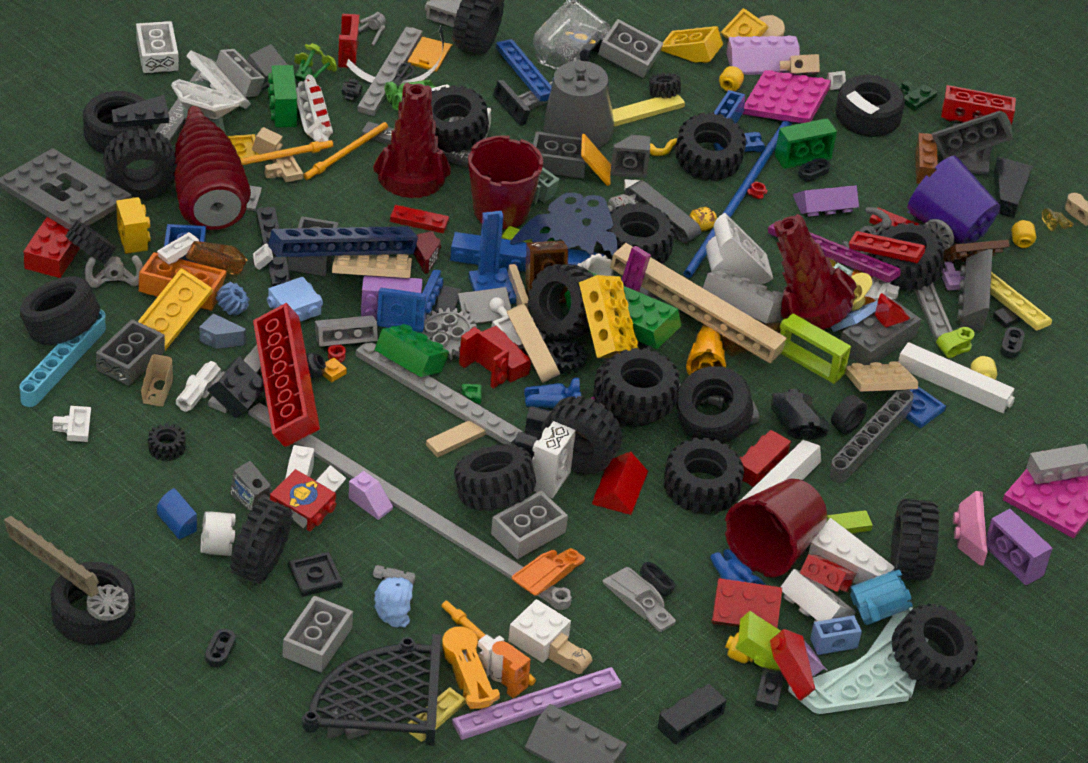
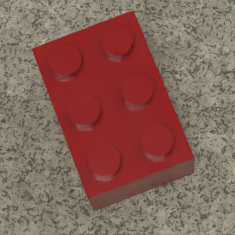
M46 217L23 251L24 268L61 278L80 249L66 238L65 235L69 229Z
M719 578L716 587L712 623L740 627V619L751 611L777 628L783 588Z

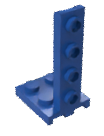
M502 211L485 212L482 216L478 270L469 271L468 278L473 291L506 287L510 304L516 303V295L506 267L499 268L503 213Z
M432 271L423 293L380 287L377 326L390 328L391 326L406 324L411 326L413 331L423 332L426 316L428 313L431 314L432 305H435L436 297L439 296V291L443 287V278H440L441 271Z

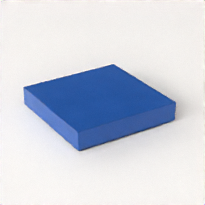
M920 387L918 389H910L914 394L911 411L905 418L918 428H922L945 411L946 405Z

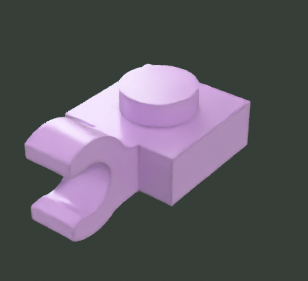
M944 262L946 268L942 271V279L947 290H959L960 280H963V277L960 276V271H955L952 262Z

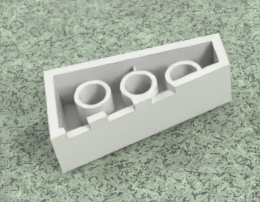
M831 518L810 545L809 554L820 555L857 573L853 581L855 584L894 571L895 568Z

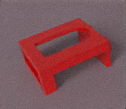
M808 554L800 571V574L836 592L839 589L849 592L857 574L820 555Z

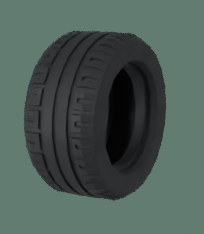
M110 91L94 97L88 102L83 111V130L86 142L96 151L105 154V149L110 145L109 143L114 138L117 139V136L121 133L125 134L131 129L137 131L139 128H143L145 131H148V129L154 130V125L114 128V126L106 124L113 122L112 110L138 103L145 99L137 94L126 91Z
M72 276L63 277L48 282L29 294L21 305L20 317L33 341L42 345H55L69 341L88 330L98 319L100 305L86 280Z
M104 562L79 564L83 565L90 573L93 572L98 579L97 587L113 585V587L118 586L127 593L129 599L128 610L124 615L114 620H100L93 617L89 612L74 608L71 604L76 599L88 594L60 575L52 586L50 597L52 619L54 625L63 636L81 644L97 645L115 640L130 628L136 612L135 589L133 582L125 572Z

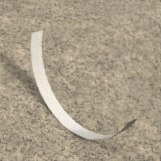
M440 25L439 32H440L441 39H442V52H443V47H444V35H443L442 27H441V25ZM441 56L428 72L413 79L403 80L402 83L416 82L427 78L438 66ZM348 59L347 66L355 74L368 82H373L374 76L363 72Z

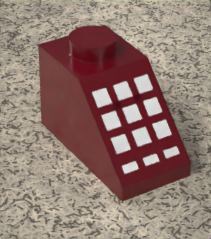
M433 231L417 234L418 240L413 255L424 274L429 273L438 259L439 249H441L440 239L436 238Z

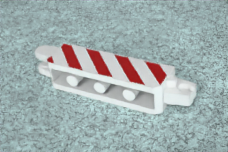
M308 74L306 80L299 82L296 88L297 104L304 131L314 141H329L328 137L333 131L322 90L317 85L314 77Z

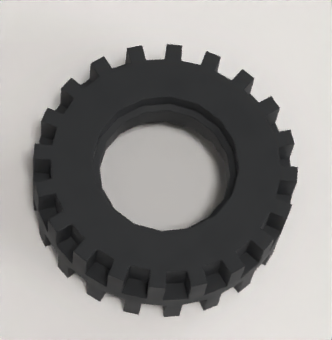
M266 498L259 500L258 505L255 504L252 513L249 512L247 516V521L243 523L241 533L237 536V543L233 547L234 554L230 560L232 561L230 565L232 573L256 584H261L263 580L267 579L268 574L273 571L274 565H277L278 558L284 551L283 547L288 541V533L292 528L290 524L293 521L292 509Z

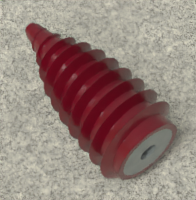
M192 106L187 111L186 123L179 134L175 147L176 162L174 164H177L175 182L179 209L184 219L193 226H206V230L227 228L237 223L246 213L247 203L251 196L250 185L240 157L230 138L220 127L205 117L199 107Z

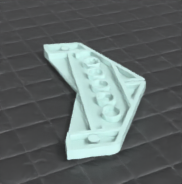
M910 607L908 610L892 615V618L870 650L859 660L813 677L815 690L800 702L814 713L824 714L908 701L912 697L916 680L910 679L908 677L909 674L901 670L900 663L896 662L894 658L895 652L892 651V634L895 632L898 624L913 608ZM789 685L788 692H790L794 697H796Z

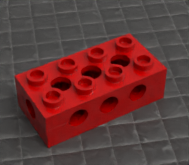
M947 85L941 117L948 121L958 120L964 123L1002 111L1006 113L1012 125L1016 98Z

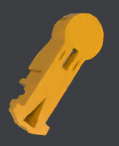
M454 627L444 633L442 640L444 657L453 667L457 684L460 690L463 689V697L466 699L469 708L481 709L489 707L500 698V693L498 689L492 690L478 657L477 636L468 628Z

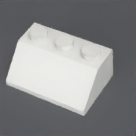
M793 569L781 586L783 588L782 592L785 594L783 597L792 604L797 603L800 606L799 610L808 617L811 615L815 618L814 622L852 616L856 613L855 610L824 585L800 574L799 570Z

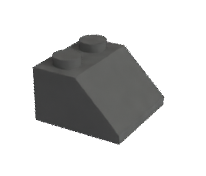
M631 135L616 143L613 147L610 174L612 176L646 178L650 155V136Z

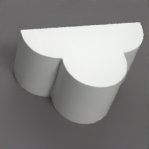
M726 213L719 216L714 223L715 236L706 246L711 272L724 271V269L730 270L735 273L734 276L739 278L746 277L753 284H764L771 281L773 275L767 254Z

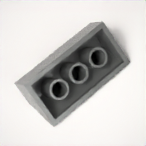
M1002 111L932 133L944 160L950 156L961 157L1013 140L1012 125L1006 113Z
M992 249L968 257L965 265H961L960 276L963 277V280H960L959 291H962L958 298V305L961 306L957 313V320L960 321L959 328L969 327L974 331L981 332L983 330L990 303Z
M549 704L538 718L525 746L526 751L549 763H623L627 744L552 704Z

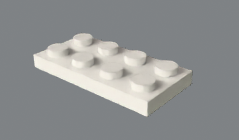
M190 51L187 54V57L191 60L190 64L195 69L200 70L201 77L211 83L210 87L212 89L246 99L211 59L194 51ZM246 99L245 103L240 105V107L247 109L251 103Z

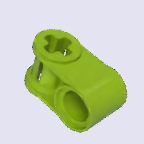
M961 327L949 333H944L938 337L936 345L947 358H953L956 355L970 351L974 331L969 327Z

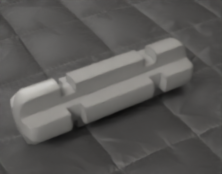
M376 565L374 568L373 576L375 578L403 577L414 584V573L407 572L405 574L402 570L388 567L384 569V566Z

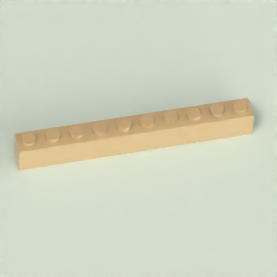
M625 243L613 254L610 268L621 275L624 273L632 248L631 245ZM650 257L641 287L770 364L782 352L786 337Z

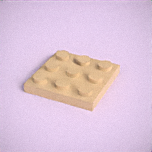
M873 362L870 365L853 363L851 366L846 367L845 374L860 391L918 389V381L900 362H889V364Z

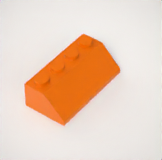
M153 252L139 272L138 292L159 296L182 268L213 289L212 294L201 308L208 310L214 308L218 302L216 300L217 292L223 286L226 277L225 270L182 259L167 264L159 257L158 253Z

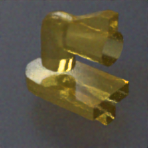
M1045 208L1042 211V219L1051 231L1055 230L1058 223L1063 229L1073 226V223L1066 219L1061 212H1053L1049 208Z

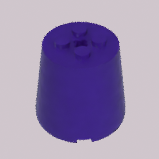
M950 156L935 166L936 171L930 177L926 175L909 200L907 206L909 209L908 213L923 223L931 219H939L945 222L951 228L954 242L957 244L974 243L986 234L1000 211V205L958 157Z

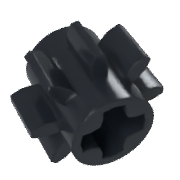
M349 78V82L343 83L341 94L345 95V99L350 101L360 98L362 85H359L358 80Z

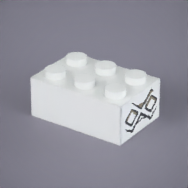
M172 21L136 24L137 45L143 73L178 71V50Z
M553 421L549 428L546 427L544 429L542 438L535 442L533 446V452L535 453L532 459L536 477L534 491H543L548 497L553 498L569 476L575 429Z

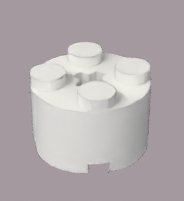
M204 512L200 545L201 553L231 556L232 543H234L235 530L231 526L235 524V514Z

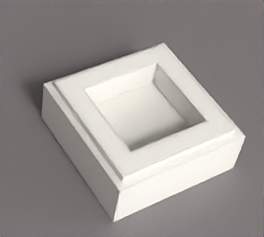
M267 243L253 253L255 267L259 270L273 260L272 250L268 247Z

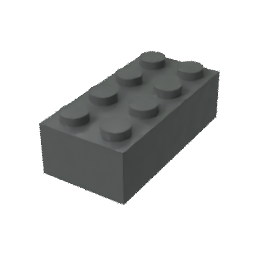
M891 299L909 315V320L885 328L875 317V312H873L857 324L842 331L840 340L851 346L849 354L851 358L860 364L870 365V363L880 361L918 335L921 318L894 299Z

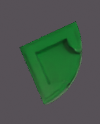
M462 384L461 391L464 397L474 403L481 404V385Z

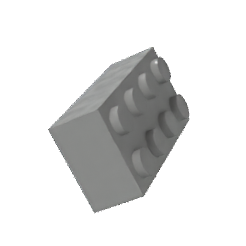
M724 269V271L707 274L703 289L764 323L782 321L781 303L783 293L778 291L771 292L762 284L755 285L750 283V279L734 276L735 273L730 270Z

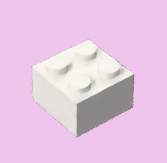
M536 599L510 624L508 641L543 663L549 657L550 644L561 633L569 638L571 620Z

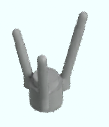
M379 12L360 20V24L367 23L359 28V32L368 26L373 30L378 29L371 44L372 46L376 44L381 32L385 29L386 19Z

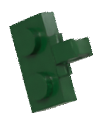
M907 80L902 82L900 90L905 94L904 105L913 111L937 97V91L926 84L918 87Z

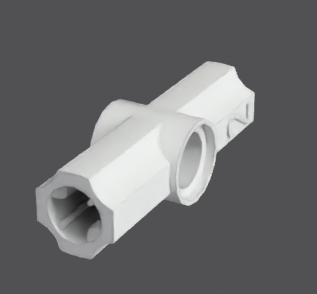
M212 361L205 363L196 375H191L188 378L185 389L176 399V405L182 411L192 410L201 398H206L209 395L207 389L221 374V368L218 367L217 363Z

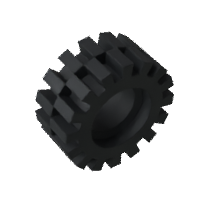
M662 73V75L656 74V76L650 77V95L657 98H670L671 96H676V94L679 95L681 92L679 75Z
M164 423L165 426L163 427L161 424L158 425V428L154 426L148 436V449L151 455L155 456L158 460L162 457V461H166V458L172 461L173 457L178 459L179 454L182 456L186 449L184 430H181L179 426L175 428V424L168 426V423ZM166 440L173 441L172 443L168 444L161 443L162 441Z

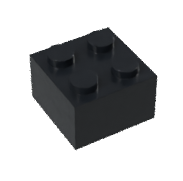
M239 356L226 366L207 391L236 418L251 406L265 388L263 379Z

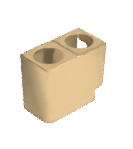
M156 354L152 355L141 388L144 404L164 405L173 382L172 358ZM159 380L165 381L163 390H157L154 387V383Z

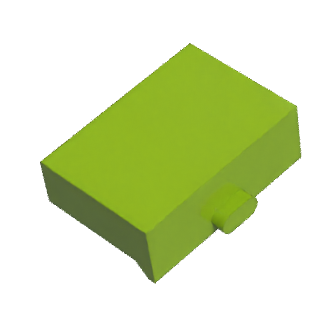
M749 611L740 619L739 640L735 648L753 659L757 665L781 672L773 658L770 640L780 630Z

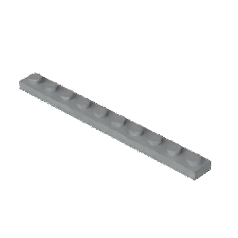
M366 342L356 350L358 358L462 420L473 422L484 429L486 434L503 444L514 445L518 432H523L432 377H419L374 350L376 344L372 342Z

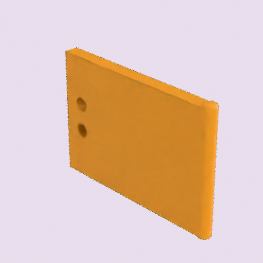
M421 37L407 63L410 62L413 66L430 70L441 56L440 62L434 70L437 72L452 48V44L444 42L442 52L441 41Z
M582 134L581 157L600 179L609 186L611 176L610 162L585 134Z

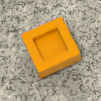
M335 358L325 362L326 367L323 376L331 383L347 374V368Z

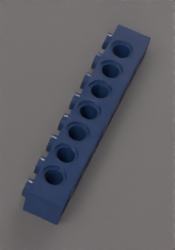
M408 226L272 229L268 247L277 257L414 254L418 236Z

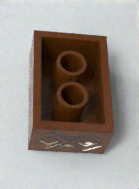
M564 241L526 243V294L529 301V290L533 287L531 284L534 279H537L536 276L548 266L557 264L568 265V247ZM566 286L561 291L559 303H566L564 294L568 291Z

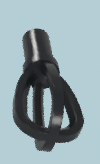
M401 63L398 67L395 79L393 80L397 87L403 80L408 79L414 73V68L411 66L412 63ZM403 66H406L405 69L403 70V72H402L401 74H399L401 68H402ZM410 68L411 72L405 77H403Z

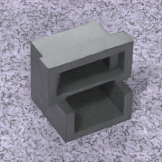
M272 44L250 54L247 59L265 77L261 91L269 87L268 73H271L272 65H288Z

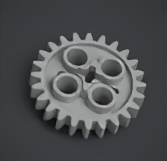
M440 308L439 313L432 311L431 316H426L423 332L417 333L425 334L432 342L442 344L443 348L449 351L448 357L452 360L453 355H456L458 358L460 356L461 336L473 327L477 328L474 319L470 318V314L465 315L464 311L458 313L457 308H455L453 312H450V309L447 308L446 312H443Z

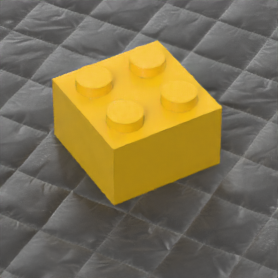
M139 197L117 200V230L125 254L148 251V243L151 242V238L147 228H150L149 217H145V205H141Z

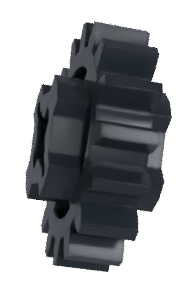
M561 339L560 342L553 340V344H548V350L558 370H560V374H563L564 371L571 374L572 370L577 373L579 368H584V364L587 361V350H584L583 345L578 346V341L572 343L571 339H568V341Z

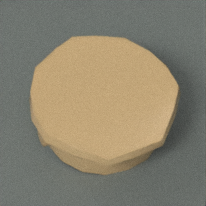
M774 15L759 18L769 27L761 37L783 36L785 26L781 19Z

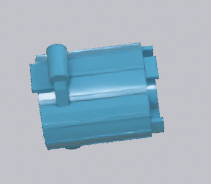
M900 570L890 571L851 586L852 593H850L853 605L857 606L865 625L903 612L913 606L910 601L907 602L912 599L909 590H906L901 577H897L902 575Z

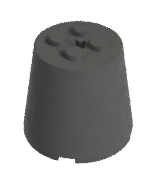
M573 61L560 66L556 70L543 121L544 133L582 138V134H585L597 148L602 147L612 138L614 133L613 111L608 76L603 68L587 61Z

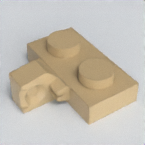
M293 156L272 159L273 164L265 165L264 174L266 178L282 176L285 182L303 179V172Z

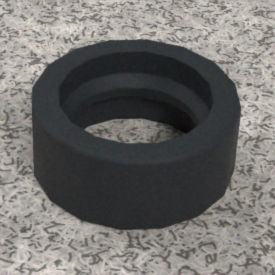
M855 395L847 396L834 410L831 424L844 434L852 432L864 419L867 412V404Z

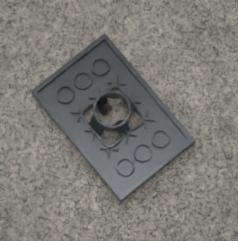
M53 148L0 177L1 189L69 230L76 220L89 226L116 210L117 200L131 198L130 193ZM67 179L71 181L69 189L59 191L63 185L61 180ZM51 189V195L43 190Z

